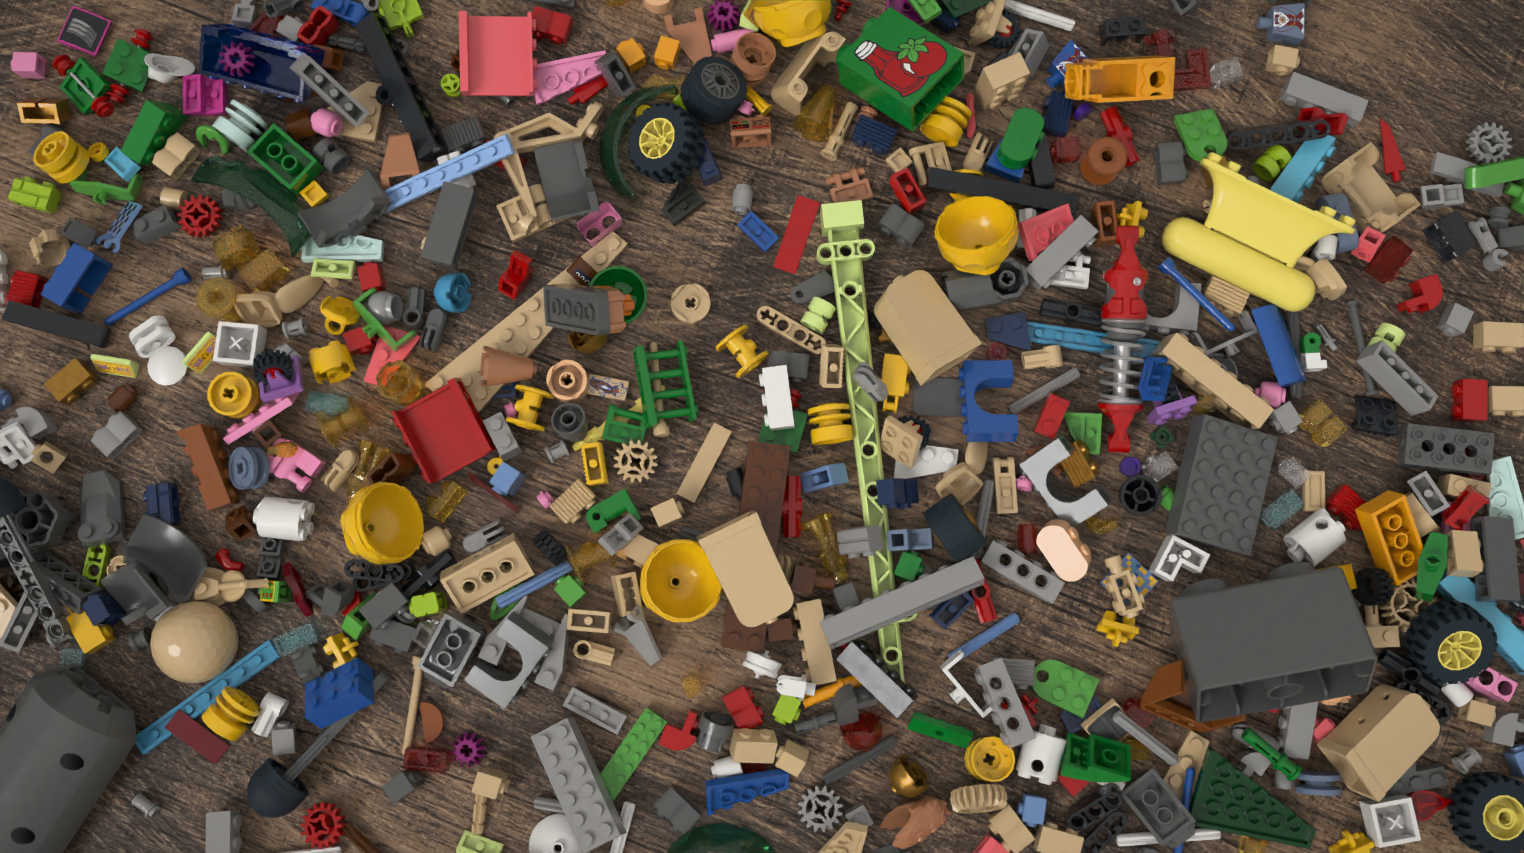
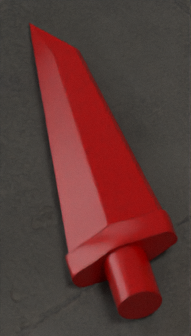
M601 76L578 88H574V95L567 98L570 105L578 101L584 104L609 84Z
M1380 118L1385 175L1392 174L1393 183L1402 181L1400 172L1405 171L1406 167L1390 126Z

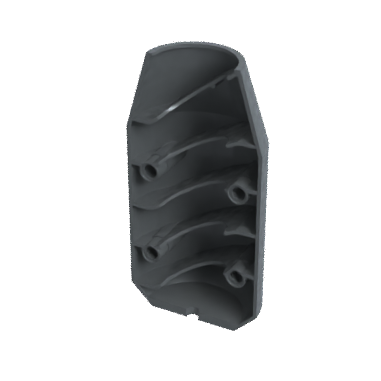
M75 664L35 673L0 724V853H63L137 741L134 710L110 691L99 687V683Z

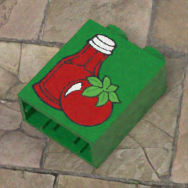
M891 7L879 18H870L863 27L862 35L853 44H844L836 55L840 84L912 132L965 78L964 53Z

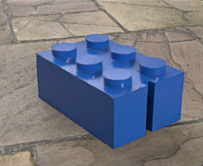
M74 243L67 250L61 264L55 268V273L50 281L44 285L41 295L63 308L82 314L91 299L74 289L78 287L93 296L113 264Z
M356 658L324 674V678L320 676L306 683L305 718L322 729L373 704L374 692L371 686L373 684V669L359 658Z

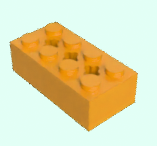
M1388 490L1356 508L1355 511L1375 567L1390 574L1388 578H1393V582L1390 583L1395 586H1399L1416 576L1418 559L1424 547L1406 496Z

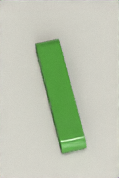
M1524 156L1464 168L1465 189L1481 188L1524 179Z

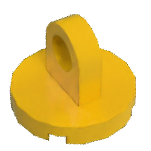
M327 296L323 298L320 310L326 317L325 328L330 334L339 335L346 329L347 325L359 322L361 315L353 307V301L341 296H337L336 299L331 298L332 296ZM332 321L339 323L340 328H335L332 325Z

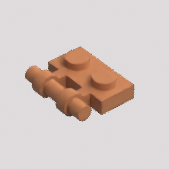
M864 167L850 168L847 172L841 174L837 172L832 174L831 177L825 178L827 186L836 185V188H832L829 191L833 203L862 200L863 202L873 199L868 178L859 179V176L865 175ZM848 179H852V180H853L852 183H849V184H846V185H843V184H842V181H845V180H848Z

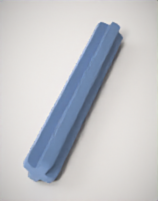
M564 561L559 566H555L496 598L499 607L504 608L563 575L570 573L573 570L572 566L568 561Z
M1012 613L949 653L947 655L948 658L957 651L962 650L965 654L960 659L962 660L1020 622L1018 615Z

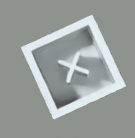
M219 321L213 361L221 365L253 368V359L256 358L258 353L262 355L261 352L265 350L267 329L260 325Z
M1400 794L1384 797L1380 802L1375 800L1359 801L1367 838L1373 841L1374 846L1382 848L1421 840L1411 797Z

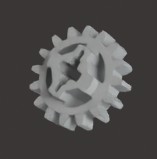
M1487 122L1481 126L1478 125L1473 131L1468 133L1470 138L1465 140V143L1469 144L1465 149L1471 151L1469 158L1474 156L1476 158L1474 162L1482 161V164L1505 160L1504 158L1510 155L1508 150L1512 149V146L1508 145L1512 138L1506 137L1509 132H1503L1502 125L1496 128V123L1494 122L1490 125Z
M815 785L814 791L807 788L809 794L802 793L801 797L804 801H798V805L802 807L798 810V814H803L800 818L801 822L807 821V828L813 825L814 832L818 830V827H821L823 832H825L826 826L833 829L832 822L839 823L837 815L842 816L843 814L838 810V808L843 807L842 803H837L840 796H833L834 789L832 788L828 792L826 785L822 789ZM822 794L828 797L826 799L818 798L817 795ZM810 799L812 805L811 808L808 809V811L806 812V805ZM815 801L821 806L825 805L823 807L825 816L819 810L815 811L817 809ZM834 805V812L830 817L828 814L829 809ZM819 818L822 819L823 822H816L812 819Z

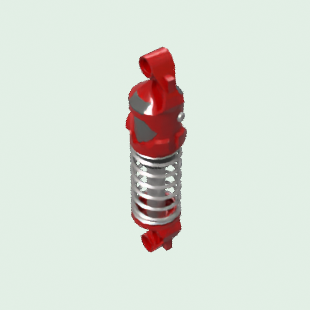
M1117 225L1116 244L1120 245L1121 252L1117 260L1103 270L1102 279L1106 282V302L1101 309V321L1105 322L1101 328L1107 330V334L1100 341L1105 344L1114 345V349L1103 350L1100 355L1112 358L1114 362L1104 363L1099 366L1104 371L1113 372V375L1101 377L1098 381L1102 384L1113 386V388L1101 390L1098 393L1103 398L1098 400L1097 408L1112 421L1114 430L1112 434H1108V452L1113 453L1130 452V435L1127 434V429L1132 418L1143 409L1144 405L1141 399L1129 398V391H1139V385L1130 384V378L1141 377L1142 372L1130 371V365L1143 364L1145 362L1144 359L1131 357V351H1141L1146 347L1131 342H1136L1140 337L1146 335L1145 332L1140 330L1143 328V323L1147 321L1144 285L1149 280V271L1139 263L1134 251L1135 245L1138 244L1139 226Z

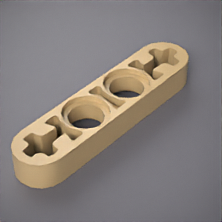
M762 306L757 311V320L760 324L811 354L821 355V349L814 350V345L810 342L808 346L804 345L808 341L809 335L812 336V342L817 343L820 341L821 344H826L825 339L769 306ZM766 311H769V316L773 319L775 315L778 316L774 326L770 325L772 320L768 318L762 320V312L766 313ZM781 320L786 321L789 325L785 331L777 328V323ZM798 330L806 334L805 339L802 341H798L794 337L795 332Z

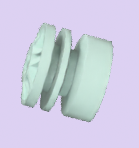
M232 99L230 104L237 110L234 112L226 107L225 111L231 118L228 120L223 116H219L212 127L220 131L240 148L248 151L256 142L250 136L251 132L261 136L262 132L256 126L258 125L266 130L268 124L253 109Z

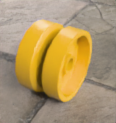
M63 131L48 135L38 145L33 156L34 164L61 184L69 183L80 176L90 160L88 150Z
M224 372L217 375L211 381L207 392L210 406L217 413L234 419H243L250 413L254 414L262 402L259 385L253 379L236 372Z

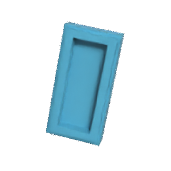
M118 146L104 159L127 182L141 168L134 160L122 153Z

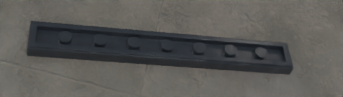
M935 167L927 168L926 188L970 197L989 196L1002 200L1007 204L1044 211L1068 203L1072 216L1076 214L1077 195Z

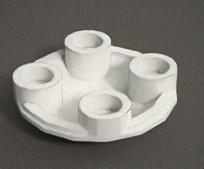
M166 346L151 356L147 366L152 380L165 386L182 382L187 371V366L182 363L186 354L178 348Z

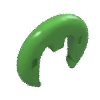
M207 125L197 128L196 137L205 149L208 147L207 135L210 140L217 139L222 155L229 151V142L220 131Z

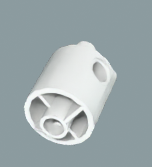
M264 497L253 513V522L257 525L258 535L267 538L304 541L307 535L312 534L314 530V523L311 522V517L315 510V504L306 500Z
M1320 508L1284 536V542L1288 547L1286 552L1294 562H1305L1315 567L1345 543L1346 537L1343 532L1346 531V528L1341 522H1335L1325 509Z
M1040 724L1038 731L1033 730L1036 738L1021 744L1015 769L1018 771V776L1028 779L1031 776L1038 777V782L1051 785L1052 781L1057 782L1067 740L1055 736L1056 728ZM1033 761H1042L1044 765L1043 770H1036L1033 766Z

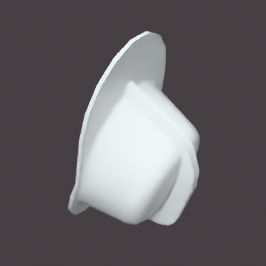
M151 53L147 54L144 58L145 63L149 66L148 77L162 83H171L178 76L191 75L195 71L193 63L181 57Z

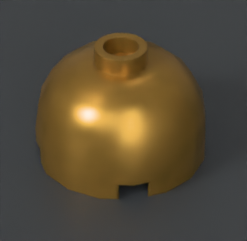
M572 331L571 334L568 333V342L571 347L585 354L596 353L605 345L608 339V334L592 335Z
M902 754L890 766V787L897 795L900 794L904 797L914 798L930 787V784H926L929 779L916 761L912 764L907 760L909 756Z

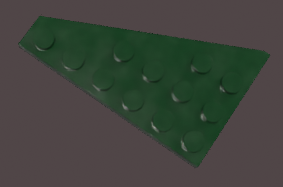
M1207 747L1189 806V812L1196 820L1195 826L1310 849L1316 832L1311 824L1212 747Z

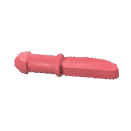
M971 93L965 98L966 106L972 112L971 119L966 127L967 137L969 138L974 136L976 129L975 98Z

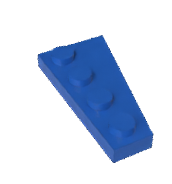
M782 769L705 780L707 816L715 814L714 810L724 808V810L733 808L732 804L744 801V803L753 801L752 799L759 795L766 797L789 789V773Z

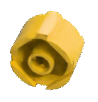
M338 340L328 343V346L313 348L309 351L308 359L315 380L319 384H324L323 381L328 380L330 384L343 381L352 376L351 371H356L347 346L341 344Z

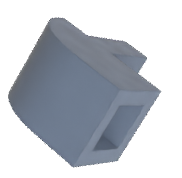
M931 528L887 530L888 551L934 549Z

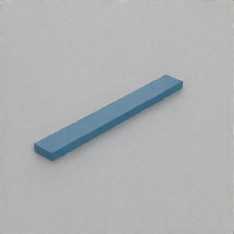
M1027 321L1030 343L1060 345L1061 348L1095 353L1114 349V345L1105 344L1100 341L1103 337H1106L1107 333ZM1140 338L1136 342H1131L1146 347L1141 351H1131V357L1145 360L1146 356L1153 352L1160 341Z
M272 639L267 640L138 733L135 744L141 753L146 755L174 735L165 729V726L178 710H181L195 720L205 712L210 704H217L216 697L218 694H222L221 691L225 686L239 688L283 655Z

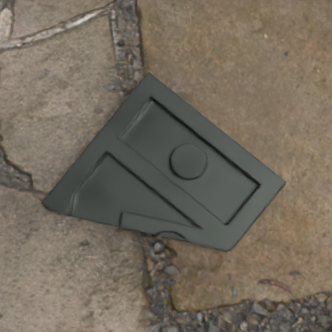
M685 177L671 191L670 198L665 202L662 212L675 227L704 206L706 202Z

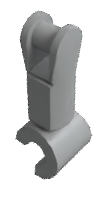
M1480 217L1477 221H1470L1468 229L1477 239L1484 254L1488 252V255L1483 259L1484 267L1488 271L1493 272L1506 266V263L1499 259L1509 253L1503 249H1496L1499 246L1492 236L1486 220Z

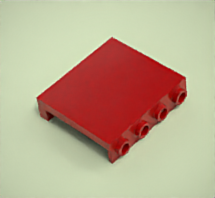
M452 378L443 387L399 411L392 412L394 416L393 422L397 428H400L403 434L402 439L410 447L412 459L419 465L421 476L428 484L437 483L497 450L461 378Z

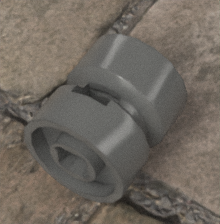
M330 137L322 139L312 151V155L321 164H324V167L332 175L343 172L351 162V157L343 149H340V146Z

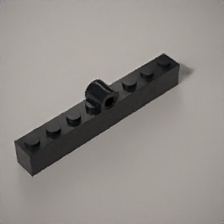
M371 12L356 24L360 39L366 46L368 56L375 65L374 69L383 82L376 91V100L379 104L395 108L400 123L404 126L406 133H410L415 154L419 160L433 162L449 149L385 16Z

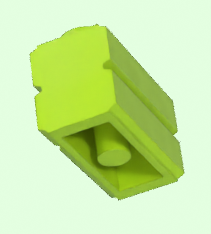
M24 176V179L14 178L8 199L17 205L55 214L62 193L55 189L56 185L43 181L42 184H38L37 180Z
M431 592L412 597L411 602H409L410 612L415 617H428L447 612L448 605L444 592Z

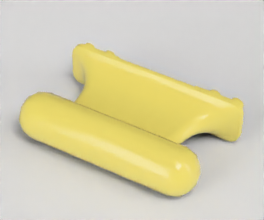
M1209 152L1207 158L1200 160V164L1209 172L1213 182V200L1204 225L1186 217L1175 218L1169 222L1162 234V245L1165 251L1286 311L1297 312L1308 307L1315 296V283L1310 276L1293 267L1303 253L1321 238L1335 233L1353 235L1356 229L1352 227L1356 220L1346 215H1340L1337 221L1333 219L1337 211L1327 206H1321L1319 212L1302 206L1247 180L1246 177L1238 174L1241 168L1239 164L1228 161L1225 167L1219 165L1223 157Z

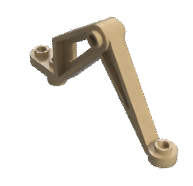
M597 101L594 104L591 103L586 110L585 117L578 120L576 127L551 113H547L495 135L494 139L508 134L516 153L501 160L529 212L527 215H522L518 222L521 232L528 235L537 222V214L518 154L533 152L538 147L575 139H581L582 143L586 137L593 140L600 128L596 122L604 110V105ZM548 127L560 133L559 135L519 141V138Z

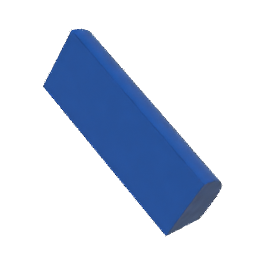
M1270 304L1251 310L1279 386L1289 387L1306 381V376L1280 308L1275 304Z

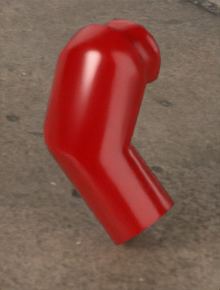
M225 548L219 549L218 553H216V560L223 569L243 571V562L231 561L228 557L230 555L229 550Z
M356 589L352 603L342 612L345 617L362 602L361 593Z

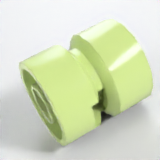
M813 297L808 306L809 311L804 313L800 322L808 329L823 334L828 325L827 319L832 318L836 308L819 297Z
M1381 323L1375 332L1376 337L1371 338L1367 346L1383 340L1396 352V347L1400 346L1405 333L1397 326Z

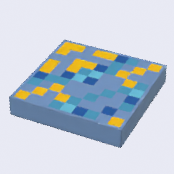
M1126 553L1121 558L1123 561L1121 563L1122 568L1135 574L1137 578L1135 588L1137 593L1141 592L1144 598L1159 581L1131 554ZM1104 577L1100 583L1106 588L1105 581L1107 579ZM1116 580L1117 586H1121V580ZM1126 598L1123 600L1124 606L1129 604Z

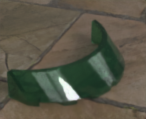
M674 84L650 86L632 93L614 108L605 123V128L600 138V161L608 182L620 196L637 202L639 200L638 195L624 179L618 161V145L629 115L641 101H653L661 92L677 95L678 90Z
M211 156L200 164L191 179L194 183H206L226 188L259 206L281 228L287 238L293 257L299 253L312 237L298 215L299 210H305L306 208H301L297 203L298 198L290 189L259 168L254 170L247 167L245 162L237 159L227 161L219 159V156Z
M715 823L696 827L680 837L668 849V853H777L761 835L749 828L739 827L737 824Z

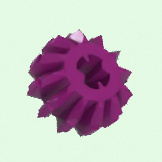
M716 0L715 5L709 6L710 11L707 13V17L710 19V26L714 25V30L717 31L722 28L724 33L726 28L732 31L733 26H738V19H740L739 7L734 5L732 0L728 3L726 0H722L721 3Z
M231 42V49L225 45L224 49L227 52L219 53V55L225 57V59L219 61L220 64L225 65L223 70L226 72L230 71L232 76H235L238 72V75L243 77V70L250 74L251 71L247 67H255V64L250 62V60L255 59L253 54H249L251 49L249 47L244 49V44L241 42L238 46L236 43ZM234 57H237V58L240 57V58H241V62H239V61L235 62V61H233V58H234Z
M465 732L464 737L458 735L456 737L458 742L454 741L451 744L456 749L451 750L450 754L457 755L453 761L461 760L459 766L463 767L467 763L468 768L473 767V762L476 765L480 764L479 758L486 756L481 750L487 748L486 745H480L484 740L483 737L476 740V732L471 737L469 732ZM465 747L472 748V752L465 751Z

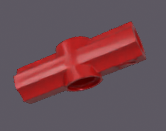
M1111 107L1101 112L1100 117L1107 131V137L1119 140L1127 151L1125 167L1137 163L1140 159L1132 143V132L1127 125H1124L1117 107Z
M801 476L786 477L782 507L783 537L785 538L801 537Z
M977 559L976 562L983 574L980 561ZM985 577L984 584L981 585L984 589V594L981 597L976 596L975 588L969 590V595L974 599V606L980 624L998 619L990 596V588L986 583Z

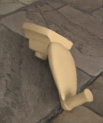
M1301 256L1293 267L1313 279L1315 294L1320 293L1323 298H1328L1330 301L1336 300L1346 291L1347 286L1326 258L1315 263L1313 259Z
M311 274L287 283L276 293L254 291L251 294L235 295L233 304L236 312L245 324L269 328L280 324L282 313L294 312L310 301L320 290L324 281L332 288L337 287L339 281L336 278L311 277Z
M968 442L965 462L959 463L943 473V479L935 486L941 499L951 493L963 506L981 489L983 482L977 474L984 470L987 460L988 442Z
M207 567L188 602L202 601L219 607L227 602H234L240 599L247 588H267L268 579L247 580L241 572L236 570L224 571L218 568Z

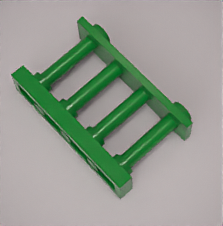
M679 340L675 344L676 349L647 352L644 351L643 345L635 346L632 350L646 429L656 427L660 419L688 415L690 423L694 422L699 415L698 406L694 404L686 361L688 350L683 345V340ZM677 357L678 369L656 372L648 371L647 363L650 360ZM681 376L683 388L657 392L651 390L650 383L652 380ZM684 396L686 408L659 412L655 410L654 402L656 400Z

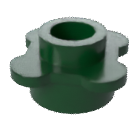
M1160 425L1158 430L1151 432L1149 435L1150 439L1155 441L1159 449H1164L1167 443L1174 440V435L1171 434L1165 425Z

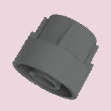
M565 403L554 410L551 424L557 435L571 443L583 441L588 433V418L582 407L575 403Z
M703 711L698 723L700 733L696 742L697 745L710 752H721L727 739L732 736L735 727L734 720L719 712Z

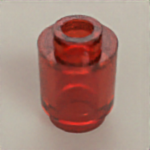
M1034 524L1018 525V549L1023 550V554L1036 553L1035 549L1039 548L1036 543L1038 533Z

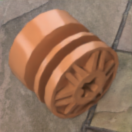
M754 32L745 33L737 40L729 61L743 74L747 83L746 86H759L768 75L776 57V49L766 36Z

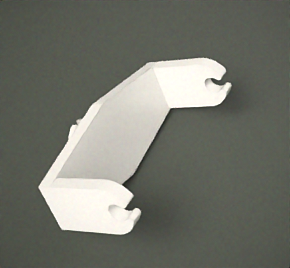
M959 650L939 666L957 687L949 695L957 704L966 698L981 717L984 718L992 711L991 706L985 704L982 708H979L948 671L965 655L962 650Z
M802 674L801 677L780 675L777 678L779 680L776 684L777 691L782 695L798 697L799 701H803L804 695L814 696L816 683L807 682V675Z

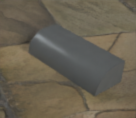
M443 182L421 253L422 259L439 266L457 270L479 198V194L475 189Z
M1490 516L1470 519L1471 531L1477 532L1478 539L1481 542L1480 555L1484 562L1483 572L1475 576L1476 600L1497 603L1521 601L1513 519Z

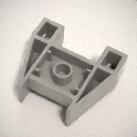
M524 596L488 635L478 657L494 665H500L509 647L517 650L496 634L508 616L514 611L554 639L550 645L553 648L546 659L543 657L540 659L543 664L535 680V683L554 691L558 688L566 670L570 630H566L568 614L564 615L562 622H558L527 608L531 597Z

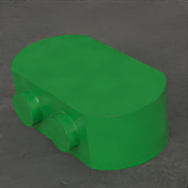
M1021 108L1014 112L997 151L999 162L1006 168L1012 170L1022 169L1030 159L1034 160L1038 151L1035 148L1036 143L1040 144L1045 134L1042 131L1044 120L1037 111L1030 108Z

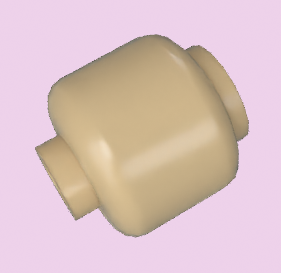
M435 526L423 533L421 545L428 555L437 556L450 548L449 540L452 539V536L447 528L443 530L440 526Z

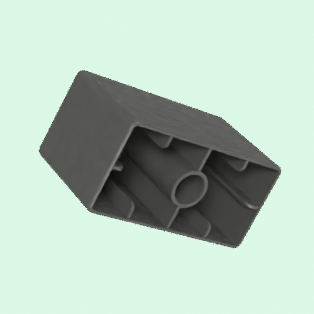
M1293 562L1273 569L1267 574L1264 581L1230 587L1229 583L1222 579H1205L1187 586L1182 591L1180 597L1173 598L1171 601L1170 637L1177 660L1182 659L1185 662L1184 683L1197 722L1213 721L1357 695L1369 690L1378 657L1345 574L1340 567L1315 570L1314 566L1309 563Z

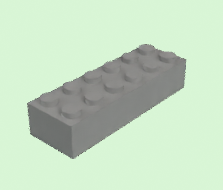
M565 718L531 736L581 852L589 853L627 833L575 718Z

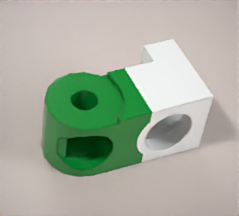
M1314 332L1307 333L1300 338L1301 366L1304 372L1322 371L1327 368V360H1321L1319 346L1321 345V338Z

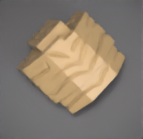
M56 229L42 230L38 238L33 237L29 242L34 258L37 260L38 265L43 267L61 264L67 250L70 248L68 239L57 233Z

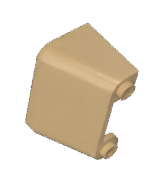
M828 32L807 40L771 90L772 100L797 118H800L805 111V108L802 106V100L808 92L807 84L803 80L816 62L823 67L830 62L836 63V55L846 43V38L836 32Z
M1372 142L1344 160L1322 178V185L1329 195L1341 192L1347 197L1353 219L1356 220V229L1361 235L1367 226L1383 233L1421 205L1410 193H1402L1396 197L1372 167L1380 157L1377 148Z

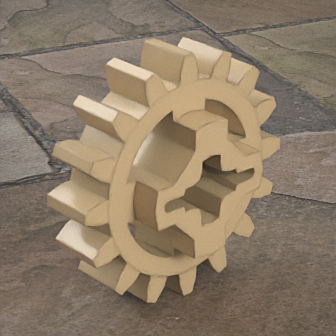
M631 438L628 445L622 442L623 449L617 447L616 451L619 455H614V459L618 461L614 463V467H619L617 474L623 473V480L630 477L631 483L634 482L635 478L638 479L639 483L642 482V477L648 480V473H655L652 466H657V462L653 461V459L657 458V454H652L654 447L647 448L648 442L646 441L644 444H641L640 438L637 439L636 443ZM632 448H640L642 450L634 451ZM625 453L627 456V461H625L624 464H622V457ZM631 455H632L633 457H635L636 459L639 458V464H640V466H639L638 464H636L635 462L632 463V457H631ZM649 457V464L645 468L644 461ZM630 470H635V471H638L639 473H631V472H629V471H630Z

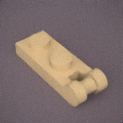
M1006 457V459L992 458L996 514L1018 513L1014 457ZM1000 467H1007L1008 473H1001Z

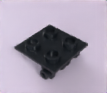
M1457 211L1422 230L1444 264L1478 244Z
M1360 395L1354 396L1357 421L1352 422V429H1355L1356 432L1367 431L1368 434L1373 432L1374 435L1380 434L1386 437L1399 435L1395 401Z

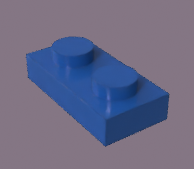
M752 211L737 224V227L765 253L779 240V237Z

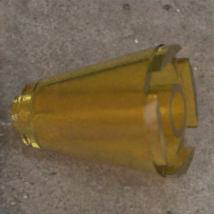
M820 86L794 118V129L796 131L799 129L803 132L802 136L815 142H822L825 138L826 140L829 139L837 99V92L832 86Z

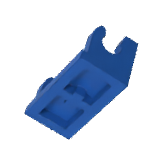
M1146 356L1138 386L1142 400L1165 401L1173 369L1172 365H1161L1159 363H1167V358Z

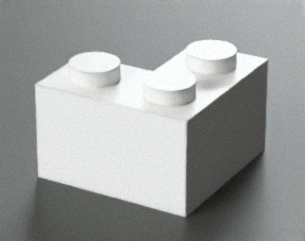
M1168 535L1165 537L1148 571L1164 581H1174L1180 567L1192 573H1201L1210 554L1175 535Z

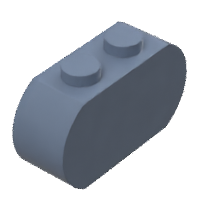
M1341 192L1319 197L1316 200L1315 210L1318 212L1321 206H1327L1337 211L1333 217L1337 221L1340 215L1353 218L1348 199ZM1357 229L1353 235L1346 233L1330 234L1338 238L1336 254L1353 251L1358 246L1359 236Z

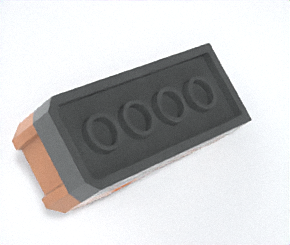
M567 283L543 285L545 326L592 335L619 333L626 328L624 316L631 315L634 310V301L631 299V295L623 294L613 286L588 287Z

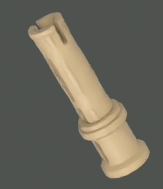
M852 102L846 103L834 132L828 135V142L820 152L824 158L831 161L837 160V153L840 147L844 145L843 138L858 110L856 104Z

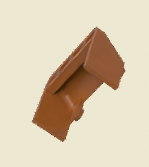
M1182 659L1157 668L1140 701V708L1194 732H1208L1246 720V715L1201 723L1197 722L1184 683L1185 662Z

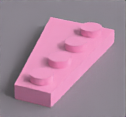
M301 392L265 403L254 414L250 413L245 416L241 423H234L226 429L228 433L223 438L224 441L229 445L292 405Z

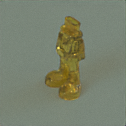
M360 439L361 455L355 473L349 474L347 483L348 494H346L348 499L345 506L348 507L351 498L356 492L365 486L371 485L367 479L369 472L374 467L380 465L385 456L390 453H396L395 451L378 446L371 441ZM374 452L371 465L366 476H364L368 460Z
M830 511L818 514L811 520L801 523L799 527L802 531H811L816 536L820 548L819 558L829 576L836 577L835 584L847 579L848 576L845 571L847 569L846 557L839 554Z

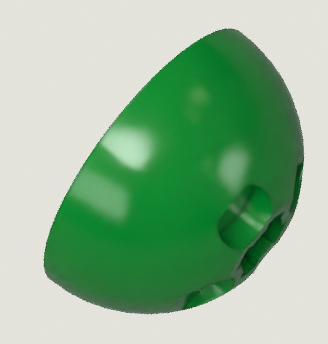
M623 266L605 268L597 273L589 284V287L613 286L623 294L631 295V299L634 301V310L631 315L624 316L626 324L636 320L645 309L647 303L646 285L641 276L630 268Z

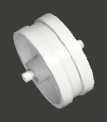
M765 650V653L761 654L747 651V657L742 665L754 670V673H756L755 678L759 679L760 675H766L776 679L782 663L771 659V656L768 655L769 651Z

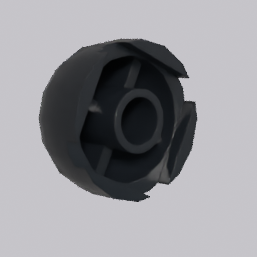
M1136 475L1128 478L1119 489L1118 499L1122 508L1134 516H1145L1158 509L1162 498V492L1156 484L1157 482L1145 475Z

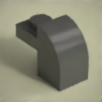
M341 579L334 581L328 586L321 582L307 590L306 598L321 606V614L331 616L352 603L355 588Z
M851 683L841 687L833 697L834 714L839 726L858 722V709L878 704L877 698L864 686L853 689Z

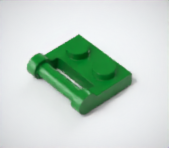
M610 404L602 439L621 444L625 442L628 445L631 438L634 443L640 438L641 444H643L646 431L644 414L618 408L615 404ZM617 415L641 421L640 427L614 421L613 417Z

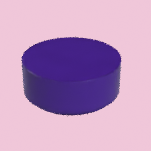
M1086 102L1074 111L1073 116L1077 121H1081L1093 111V107L1089 102Z
M1135 457L1124 458L1119 465L1120 472L1126 477L1136 476L1141 471V463Z

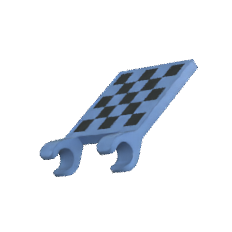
M128 201L108 231L97 237L96 244H100V241L105 239L104 248L108 249L114 243L115 248L112 252H118L120 249V239L143 206Z

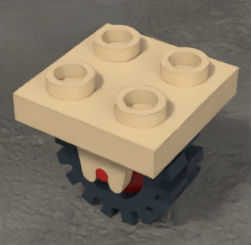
M1006 0L990 1L984 7L979 8L976 13V23L970 30L969 44L977 46L989 40L987 44L989 46L993 45L994 49L998 48L999 50L1017 41L1020 37L1018 34L1021 33V29H1018L1021 24L1020 22L1016 23L1017 16L1012 17L1014 13H1008V10L1003 11Z
M891 415L885 419L880 439L881 450L911 469L916 464L919 451L925 448L931 432L930 425L928 423L925 424L926 421L924 419L920 421L918 416L913 418V415H910L908 418L907 415H904L903 418L899 417L898 420Z

